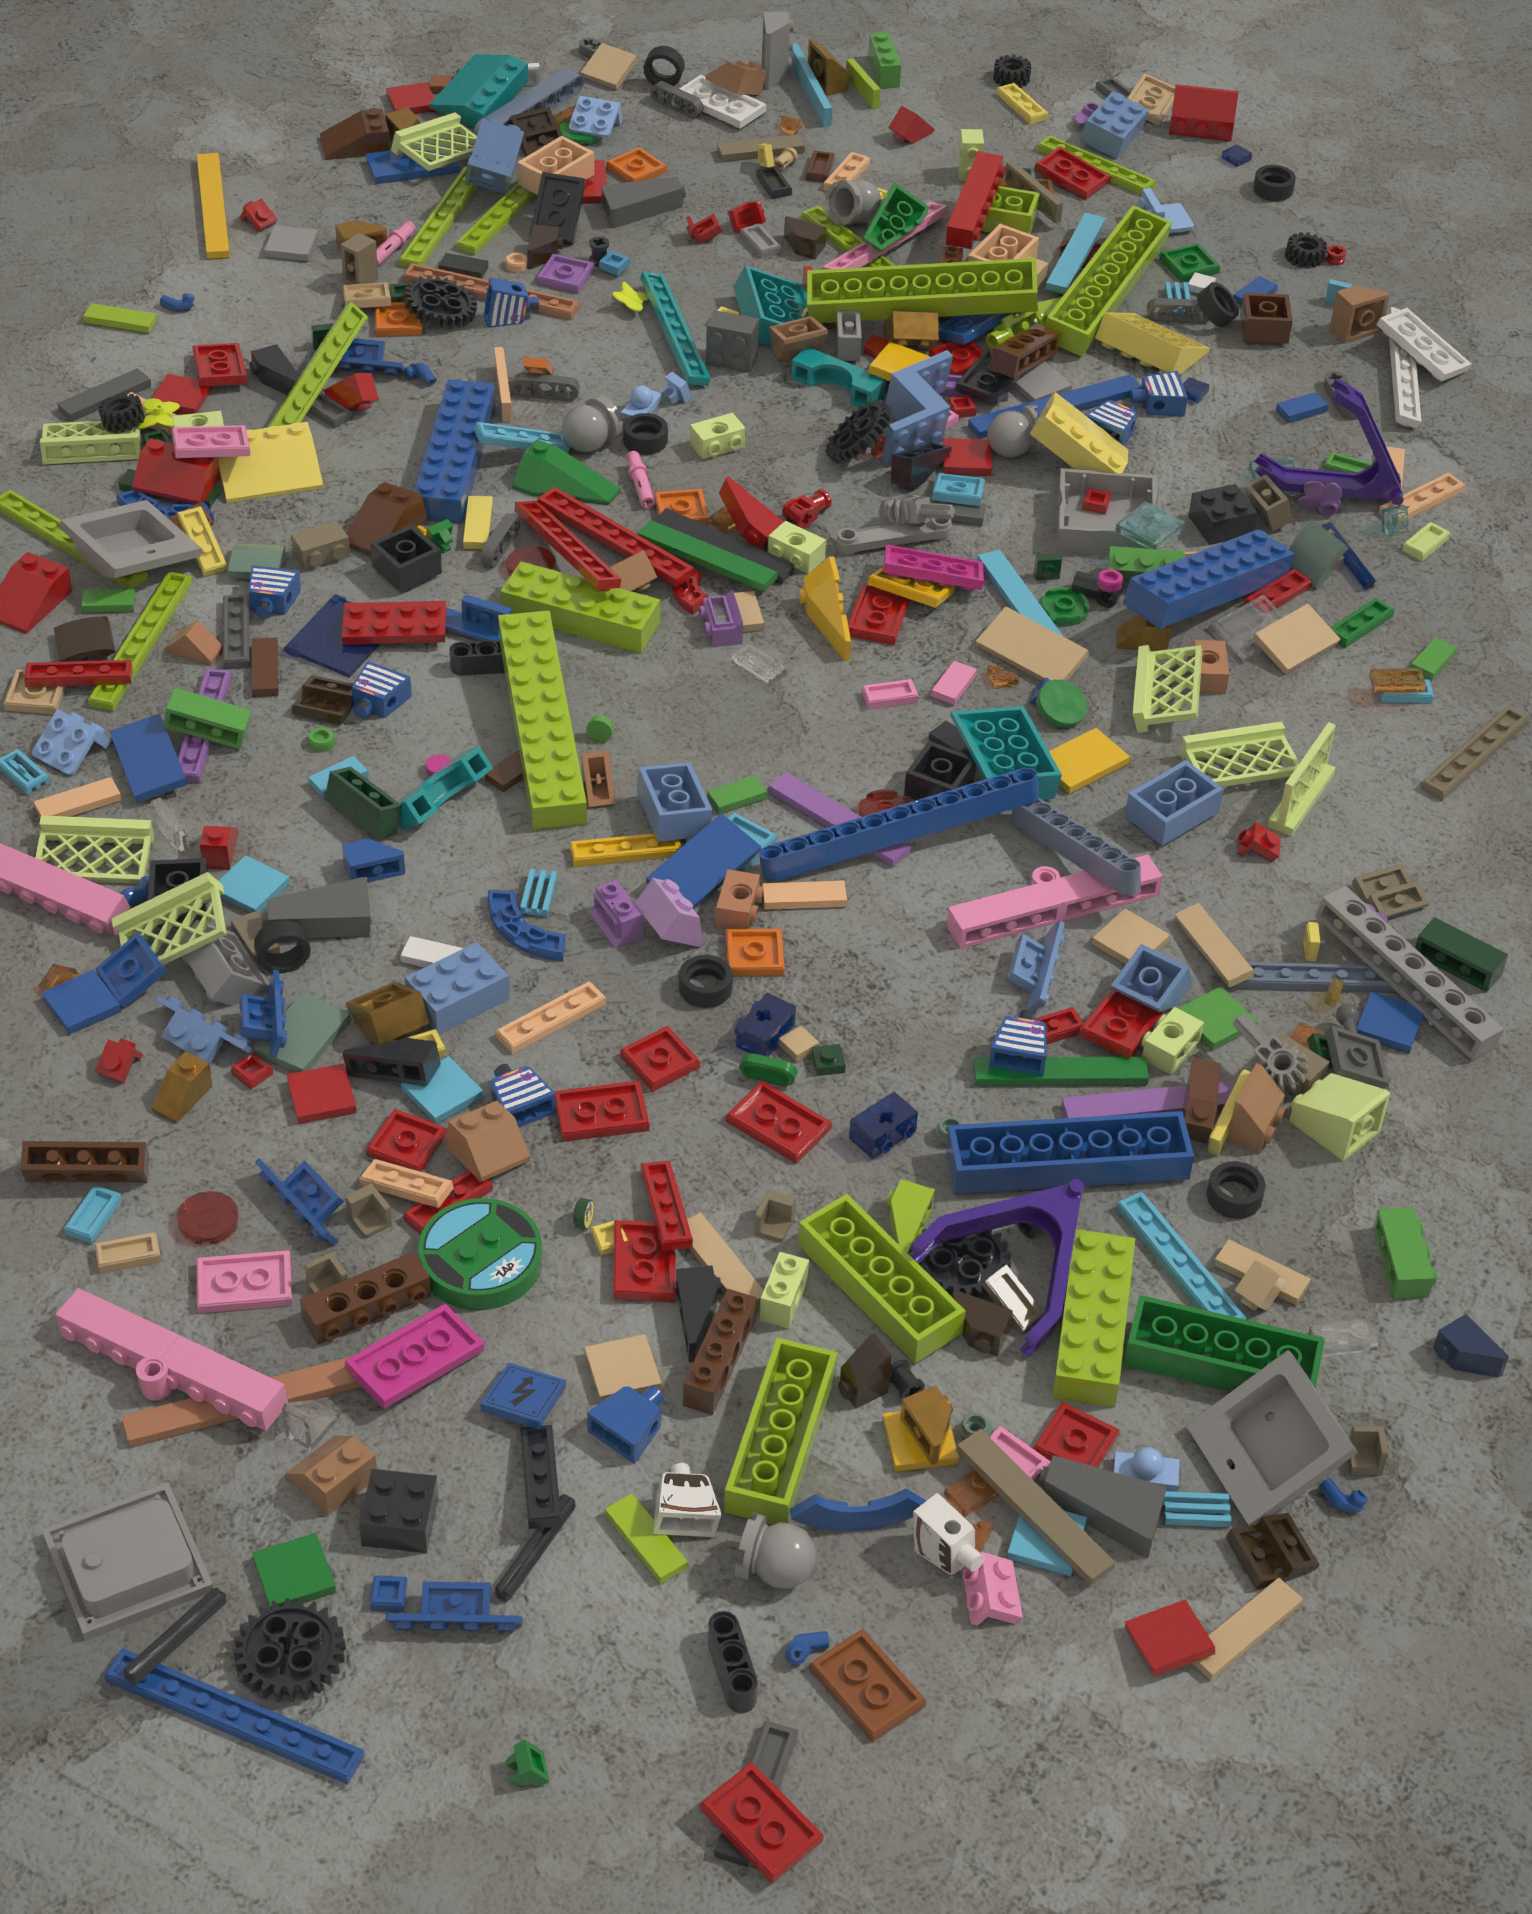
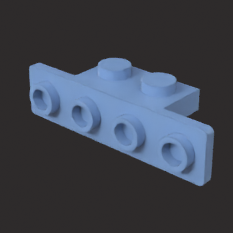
M1060 920L1047 932L1043 945L1025 934L1016 943L1007 979L1030 992L1026 1010L1034 1012L1038 1007L1042 1008L1049 998L1047 990L1054 979L1053 967L1059 959L1058 948L1065 937L1062 934L1065 923Z
M159 995L156 996L155 1001L175 1012L161 1035L163 1039L209 1062V1064H211L224 1040L248 1054L255 1053L254 1049L248 1046L251 1041L238 1033H235L233 1037L226 1034L227 1027L215 1020L210 1025L204 1021L206 1016L193 1008L189 1012L182 1009L184 1003L170 995L167 1000Z

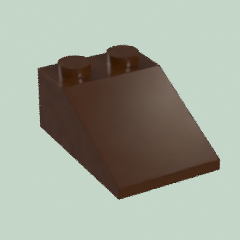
M370 108L368 110H361L320 133L326 160L364 157L368 153L390 151L389 131L382 109Z
M386 482L380 484L368 494L347 530L349 546L371 554L372 542L409 525L415 527L420 525L427 519L422 494Z

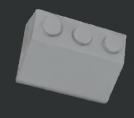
M788 11L763 12L761 68L767 70L764 81L765 90L787 79L788 70L792 69V58L789 57V51L793 49L792 38H789V33H793V20H789Z
M196 920L191 928L196 929L200 921ZM208 924L203 933L215 930L216 926ZM226 930L227 935L183 955L182 958L190 965L194 971L195 979L203 985L206 990L205 994L211 1001L217 1004L221 1002L233 1006L240 1002L242 993L254 996L267 993L269 981L239 936ZM187 931L180 945L188 943L193 933Z

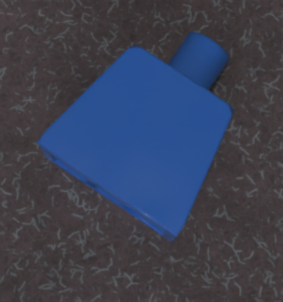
M624 1386L587 1413L588 1432L635 1464L660 1429L661 1409L658 1405L664 1399L662 1393L657 1388L650 1386L641 1395L631 1387Z

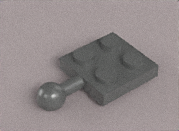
M1352 1004L1341 1005L1336 1011V1019L1344 1026V1029L1331 1025L1325 1032L1334 1074L1385 1089L1389 1085V1080L1379 1040L1358 1034L1355 1025L1359 1018L1357 1008Z

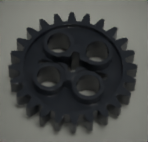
M427 275V279L419 276L418 280L413 278L412 283H407L403 294V303H405V308L409 309V314H416V319L423 318V323L432 322L433 327L436 324H440L441 328L448 325L451 329H453L454 325L461 328L462 324L468 325L469 321H473L477 310V301H474V295H470L471 290H464V285L457 286V281L448 282V278L441 280L439 276H436V279H432L429 275Z
M874 400L872 403L869 401L865 407L861 405L857 412L854 410L850 417L846 416L845 422L839 423L837 430L833 431L834 435L828 439L830 442L826 444L827 449L825 450L827 456L837 465L839 463L843 465L846 461L850 463L853 457L857 459L859 454H865L868 447L872 448L873 443L879 441V437L886 433L884 429L890 426L888 422L892 420L891 415L893 413L889 406L882 400Z
M992 1230L941 1242L919 1265L949 1295H953L954 1290L982 1299V1293L989 1297L990 1295L981 1284L1005 1265L1011 1269V1251H1007L1008 1242H1001V1233L992 1235Z
M286 1598L284 1606L279 1607L274 1600L272 1601V1610L267 1611L260 1606L259 1618L249 1615V1626L240 1625L241 1636L235 1637L236 1649H233L236 1671L241 1673L243 1684L250 1682L252 1693L261 1688L263 1699H266L271 1693H275L276 1702H280L284 1694L288 1695L292 1703L295 1700V1695L301 1693L302 1697L306 1700L308 1699V1690L312 1688L319 1694L321 1693V1682L331 1685V1674H340L339 1663L345 1662L344 1650H346L343 1628L338 1627L336 1616L329 1618L327 1607L317 1612V1603L315 1601L308 1607H304L303 1598H300L296 1605H291L290 1599ZM294 1625H297L296 1630L294 1631V1635H293V1636H294V1644H295V1645H291V1647H290V1644H291V1632H292L293 1626H294ZM276 1631H281V1632H282V1633H279V1634H272L273 1632H276ZM313 1635L316 1636V1637L311 1638V1639H306V1638H305V1637H307V1636H313ZM289 1653L288 1669L286 1674L282 1675L286 1666L285 1654ZM271 1660L274 1661L273 1663H270V1664H264V1662H266V1661H271ZM301 1665H308V1667L305 1668H297Z

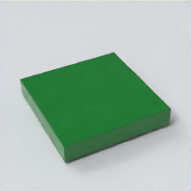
M1199 243L1160 252L1159 259L1180 282L1191 280L1195 272L1207 276L1220 273L1221 266Z
M317 1533L252 1552L253 1561L270 1610H272V1601L274 1600L279 1607H282L286 1598L290 1599L291 1605H296L300 1598L307 1602L336 1593L335 1583Z

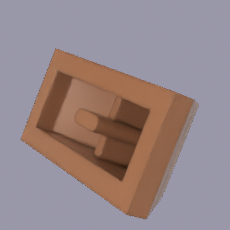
M199 620L179 631L165 648L167 653L212 665L223 651V645Z
M609 751L581 754L582 781L588 807L615 804Z

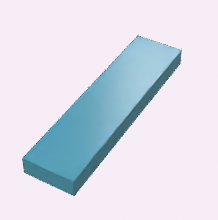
M476 422L474 427L480 443L527 449L537 439L557 446L567 454L570 449L563 439L562 433Z

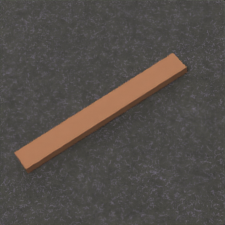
M411 263L403 274V282L412 283L413 278L418 280L419 276L427 279V275L431 276L432 279H436V276H439L441 280L448 278V282L457 281V286L464 285V290H471L470 295H474L476 299L486 300L489 280ZM526 289L528 297H538L539 299L538 311L533 312L572 320L580 308L579 301Z
M350 1357L270 1377L285 1385L288 1398L287 1406L362 1387L344 1368L345 1360ZM192 1398L121 1416L129 1447L239 1419L230 1413L227 1415L220 1413L212 1404L204 1400L197 1402Z

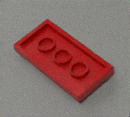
M447 602L344 603L343 645L445 642Z

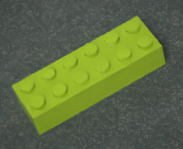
M520 562L500 591L501 605L512 608V614L550 610L552 626L555 630L642 653L660 624L661 599L620 588L610 589L607 592L599 591L584 578L530 563Z
M848 1194L799 1222L798 1246L914 1363L919 1362L963 1334L966 1311Z
M1076 1229L1065 1293L1052 1398L1115 1408L1120 1382L1135 1238Z
M776 1337L725 1488L724 1513L751 1519L754 1512L765 1515L767 1518L766 1523L774 1525L778 1522L789 1523L791 1517L789 1509L795 1505L835 1380L838 1352Z

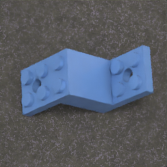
M492 118L482 119L472 156H470L465 183L505 195L508 192L516 160L519 156L524 131H521L515 125L505 126L499 124V121Z
M948 350L892 373L886 404L891 409L892 416L897 422L890 424L887 429L881 458L886 465L892 463L893 454L929 443L939 444L943 441L950 406L939 394L946 389L953 355Z

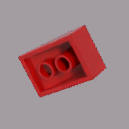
M26 552L11 566L0 585V624L27 634L72 592L69 568Z

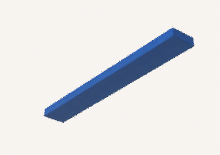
M1129 374L1059 395L1081 411L1099 406L1107 400L1117 401L1130 397V390L1141 389V385ZM1050 397L968 419V426L979 439L987 437V428L998 414L1004 411L1019 412L1022 407L1033 404L1038 407L1036 412L1040 416Z
M124 1648L121 1649L104 1674L105 1682L347 1785L365 1757L363 1749L161 1664L156 1666L139 1683L132 1684L129 1680L125 1679L123 1670L138 1654Z

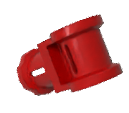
M819 489L809 498L801 495L796 499L788 500L783 506L782 516L793 520L798 527L805 529L812 521L818 518L820 510H826L831 507L832 501L828 492L824 489Z

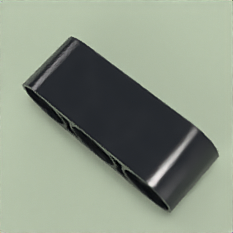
M499 640L457 642L450 646V669L456 675L505 673Z
M728 1611L716 1612L710 1617L708 1622V1647L728 1707L734 1712L746 1713L751 1711L757 1702V1676L738 1619ZM719 1632H727L728 1634L722 1635ZM735 1660L737 1663H729L727 1661ZM744 1689L747 1690V1692H738L736 1690Z

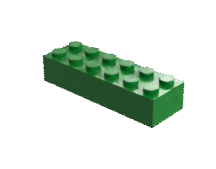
M1139 1295L1124 1366L1233 1391L1288 1350L1294 1355L1316 1388L1325 1338Z

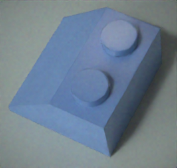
M1141 944L1111 984V989L1161 1012L1177 1006L1192 986L1190 968Z

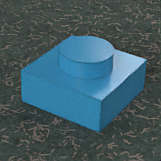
M610 251L599 261V269L617 276L630 266V257Z

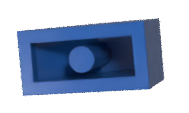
M371 839L342 844L343 864L349 880L367 877L368 883L405 874L404 853L399 849Z

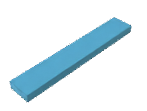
M793 43V49L789 52V57L792 58V69L823 127H830L832 107L799 45Z
M1084 213L1046 282L1047 290L1062 294L1067 292L1102 231L1106 217Z
M1001 550L978 555L977 561L983 562V571L1012 610L1063 636Z
M1142 1191L1117 1202V1211L1196 1308L1246 1320L1245 1315Z

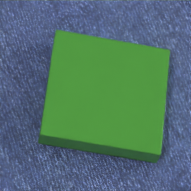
M1221 986L1178 1008L1204 1022L1201 1040L1211 1050L1241 1036V1033L1233 1026V1021L1239 1014H1246L1257 1025V1020Z

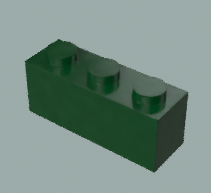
M351 766L330 771L325 795L327 802L375 839L397 833L402 808L400 803Z
M1436 917L1418 935L1415 949L1434 966L1485 992H1488L1503 974L1508 957L1507 953Z

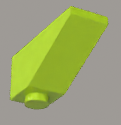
M900 1179L896 1190H890L886 1206L890 1207L889 1222L892 1239L910 1254L913 1251L910 1248L911 1245L922 1234V1230L925 1228L933 1209L935 1189Z

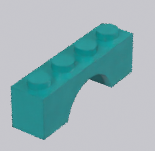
M806 347L792 360L791 379L810 387L824 383L839 385L849 391L851 395L850 403L858 407L863 405L865 407L869 401L872 403L874 400L879 401L885 398L886 380L869 374L867 370L810 347Z
M480 746L462 752L397 801L402 805L399 824L403 830L421 824L437 812V808L444 801L465 787L475 783L493 769Z

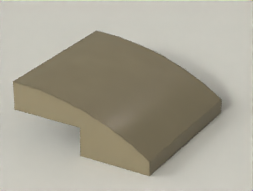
M1402 863L1356 876L1352 881L1364 903L1374 906L1376 912L1385 914L1387 918L1427 907L1430 904L1419 882L1411 881Z

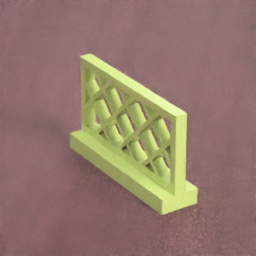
M452 113L396 131L391 151L396 155L405 153L426 170L430 171L472 156L477 136L460 124L461 116L457 113Z
M102 421L43 424L42 438H40L43 464L139 459L141 452V429L133 426V430L125 429V432L118 430L117 433L119 434H115L112 430L110 432L101 430L104 429Z
M1149 645L1139 646L1133 703V717L1138 733L1148 732V727L1151 724L1198 719L1202 665L1201 645L1150 652ZM1195 655V657L1188 662L1182 660L1186 656ZM1169 659L1163 665L1157 663V660ZM1176 664L1181 666L1175 672L1169 670ZM1187 671L1193 673L1187 679L1181 677ZM1162 674L1168 676L1161 682L1156 680ZM1174 681L1180 683L1173 689L1168 687ZM1186 688L1192 690L1185 696L1180 694ZM1161 691L1167 693L1160 699L1154 697ZM1173 698L1179 700L1172 706L1166 704ZM1185 705L1191 707V710L1179 711ZM1159 708L1165 710L1161 714L1152 715Z
M1282 721L1183 736L1180 752L1182 761L1187 760L1204 774L1207 772L1217 776L1218 778L1212 780L1221 787L1290 777L1299 765L1296 755L1284 736L1285 727ZM1282 748V751H1281V752H1278V751H1276V750H1273V749ZM1251 752H1258V754H1257L1256 756H1254V755H1252V754H1249V753H1251ZM1263 755H1267L1269 757L1275 758V760L1272 763L1270 761L1262 759L1261 757ZM1225 756H1234L1231 760L1225 758ZM1240 758L1251 763L1249 766L1238 763L1237 760ZM1205 759H1208V760H1209L1207 763H1203V762L1199 761V760H1205ZM1282 761L1290 764L1292 767L1285 768L1278 764ZM1216 762L1226 767L1224 770L1213 767L1212 764ZM1255 765H1258L1268 770L1258 771L1253 768L1255 767ZM1232 768L1234 770L1242 772L1243 774L1234 775L1229 773V771Z
M1328 722L1285 783L1282 801L1269 818L1267 827L1292 837L1334 776L1336 767L1327 763L1336 727L1335 724Z
M41 815L39 824L41 832L35 858L44 862L52 860L58 868L91 882L138 884L140 878L146 876L150 847L154 842L151 820ZM46 841H60L62 843L52 851L46 847ZM77 842H87L89 844L79 852L72 847ZM104 843H114L116 845L115 848L107 853L100 848ZM132 844L143 845V849L134 855L127 848ZM68 849L73 856L62 863L56 856ZM95 850L101 857L89 864L83 857ZM123 852L128 859L117 865L111 858ZM77 861H80L85 866L79 872H71L68 869ZM105 862L113 868L107 873H98L95 870ZM133 863L139 868L138 875L126 874L123 871Z
M206 872L113 917V928L119 932L121 946L137 932L142 934L146 940L149 937L155 939L151 946L155 953L158 952L162 943L168 944L169 946L165 953L158 956L162 964L165 965L227 935L220 898L224 894L223 884ZM212 900L206 912L200 910L204 903ZM188 912L182 924L176 922L179 915ZM197 914L203 916L196 929L190 927ZM210 920H214L216 929L209 933H203ZM165 923L158 935L152 933L156 926ZM176 926L179 929L172 941L165 939L171 928ZM187 931L193 933L188 943L180 945Z

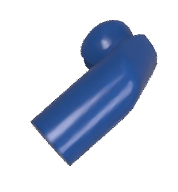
M184 293L182 300H177L167 295H162L160 305L174 311L187 310L194 306L193 301L195 297L192 294Z
M412 363L404 369L406 378H422L427 386H432L437 381L424 363Z
M143 876L140 878L138 886L129 887L119 892L124 895L129 906L140 905L147 901L149 877Z
M1331 1478L1321 1482L1318 1487L1333 1508L1337 1510L1358 1513L1364 1509V1505L1367 1503V1496L1362 1491L1354 1490L1351 1492V1495L1344 1494Z
M828 1632L796 1635L786 1648V1660L792 1665H800L806 1660L812 1650L829 1648Z

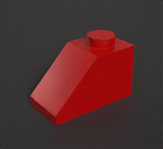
M902 105L888 127L894 132V138L902 143L906 140L912 144L935 131L918 114Z
M371 373L353 374L324 389L326 396L346 409L357 408L358 411H365L371 408L372 403L379 400Z
M204 826L200 841L201 858H206L208 869L230 870L239 832L238 828Z

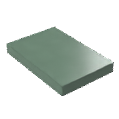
M301 993L284 1013L286 1014L284 1031H287L285 1047L279 1048L277 1058L270 1057V1041L260 1040L254 1047L255 1054L295 1073L309 1070L350 1022L351 1014Z

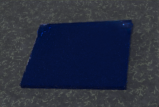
M334 594L284 647V651L293 657L303 658L350 678L380 644L343 645L344 603L352 602L347 601L345 597Z

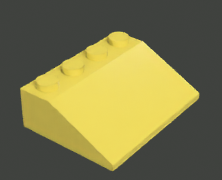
M1105 312L1095 339L1102 341V346L1112 350L1117 348L1121 350L1120 354L1127 358L1133 359V357L1140 359L1139 363L1144 366L1159 368V373L1178 371L1179 374H1182L1210 350L1209 347L1136 313Z
M1056 392L1051 395L1030 432L1034 438L1074 469L1115 474L1123 473L1128 463V449Z
M308 422L246 430L250 445V456L218 457L220 481L227 503L323 489L322 477Z

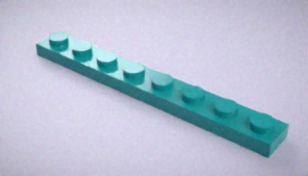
M643 271L640 280L685 381L693 386H708L711 379L664 274Z

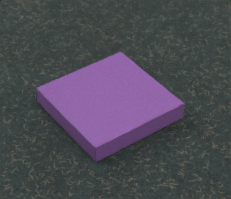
M552 254L536 277V284L578 294L594 271V263Z

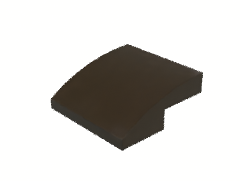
M550 106L509 117L511 125H515L521 131H524L521 149L525 156L534 153L563 136L559 124H555Z
M107 616L82 618L54 627L60 662L80 661L86 657L91 661H99L116 653L110 621Z
M311 675L302 685V695L292 704V714L341 725L354 706L352 698L353 684Z
M1289 1513L1262 1516L1257 1525L1232 1528L1226 1535L1228 1542L1256 1589L1266 1588L1278 1578L1284 1582L1293 1580L1316 1570L1320 1565Z

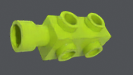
M1040 310L1037 312H1018V315L1015 317L1013 314L1002 318V324L994 327L995 331L986 336V343L992 350L995 346L1036 323L1045 326L1046 317Z

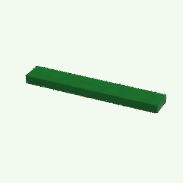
M650 520L637 532V535L666 552L765 592L777 579V571Z
M990 1057L973 1058L975 1086L1148 1085L1149 1082L1146 1057H1131L1130 1059L1126 1057H1046L1043 1076L989 1067Z

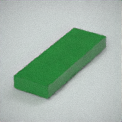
M1374 598L1330 628L1341 639L1338 644L1347 648L1392 618L1395 610L1379 599Z

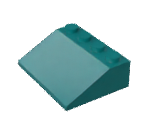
M475 54L429 104V108L444 115L457 113L461 116V123L475 129L476 124L481 119L512 101L528 83V63L512 55Z
M747 265L744 266L733 286L741 315L759 318L758 344L771 346L770 326L803 318L801 314L807 306L805 286Z
M1024 706L951 712L950 716L984 780L1018 769L1031 768L1037 771L1039 798L1042 800L1055 799L1062 774Z

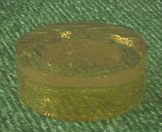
M1332 979L1324 1004L1332 1007L1337 1006L1345 985L1343 980Z

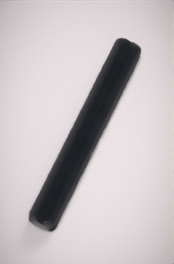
M566 1494L559 1497L562 1526L576 1507V1501ZM562 1526L537 1528L495 1586V1595L498 1598L508 1601L513 1597Z
M213 1588L124 1668L125 1679L129 1680L132 1684L139 1683L226 1604V1594L218 1588Z

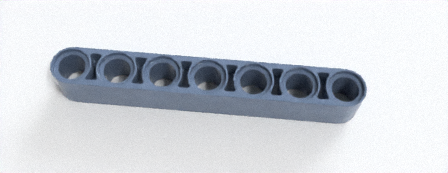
M563 68L483 119L492 118L499 121V124L508 126L511 125L509 117L512 115L548 106L552 110L582 90L584 77ZM481 120L476 124L474 129V134L476 136L479 131Z
M1040 798L1033 803L1012 809V823L1107 886L1124 895H1133L1140 891L1141 864L1132 856Z

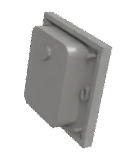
M148 500L66 518L60 521V529L76 543L75 550L99 573L107 578H117L201 557L202 548Z
M1288 1350L1186 1425L1249 1526L1257 1525L1262 1516L1273 1515L1358 1453L1294 1355ZM1232 1463L1235 1464V1469H1232Z
M169 1483L41 1529L44 1541L84 1641L206 1595L213 1589L212 1581Z

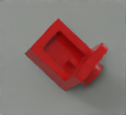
M262 198L255 202L249 201L246 203L239 217L242 222L248 219L258 233L276 224L278 220Z
M760 201L745 202L727 211L733 232H740L742 228L766 222L764 209Z
M714 213L694 224L690 215L686 217L689 224L686 226V229L692 239L696 237L699 244L723 232Z
M1257 822L1248 829L1242 830L1237 838V854L1241 857L1250 849L1271 862L1280 855L1281 838Z
M120 1038L119 1042L108 1039L94 1072L124 1083L134 1058L141 1060L143 1054L135 1049L136 1044L122 1038Z

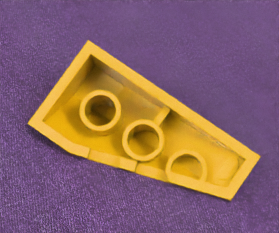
M832 556L824 560L803 578V589L798 591L799 602L804 604L806 614L843 660L850 661V633L847 617L843 609V595L839 593L837 584L840 581L835 558Z

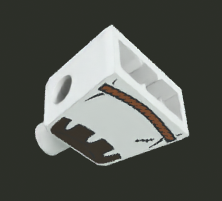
M686 1463L673 1465L671 1473L666 1472L662 1474L658 1487L653 1534L715 1537L721 1518V1511L709 1477L704 1474H691L690 1467Z
M936 1493L913 1511L914 1549L917 1554L949 1575L955 1574L964 1566L972 1572L977 1571L982 1566L985 1556L975 1549L974 1527L942 1496Z

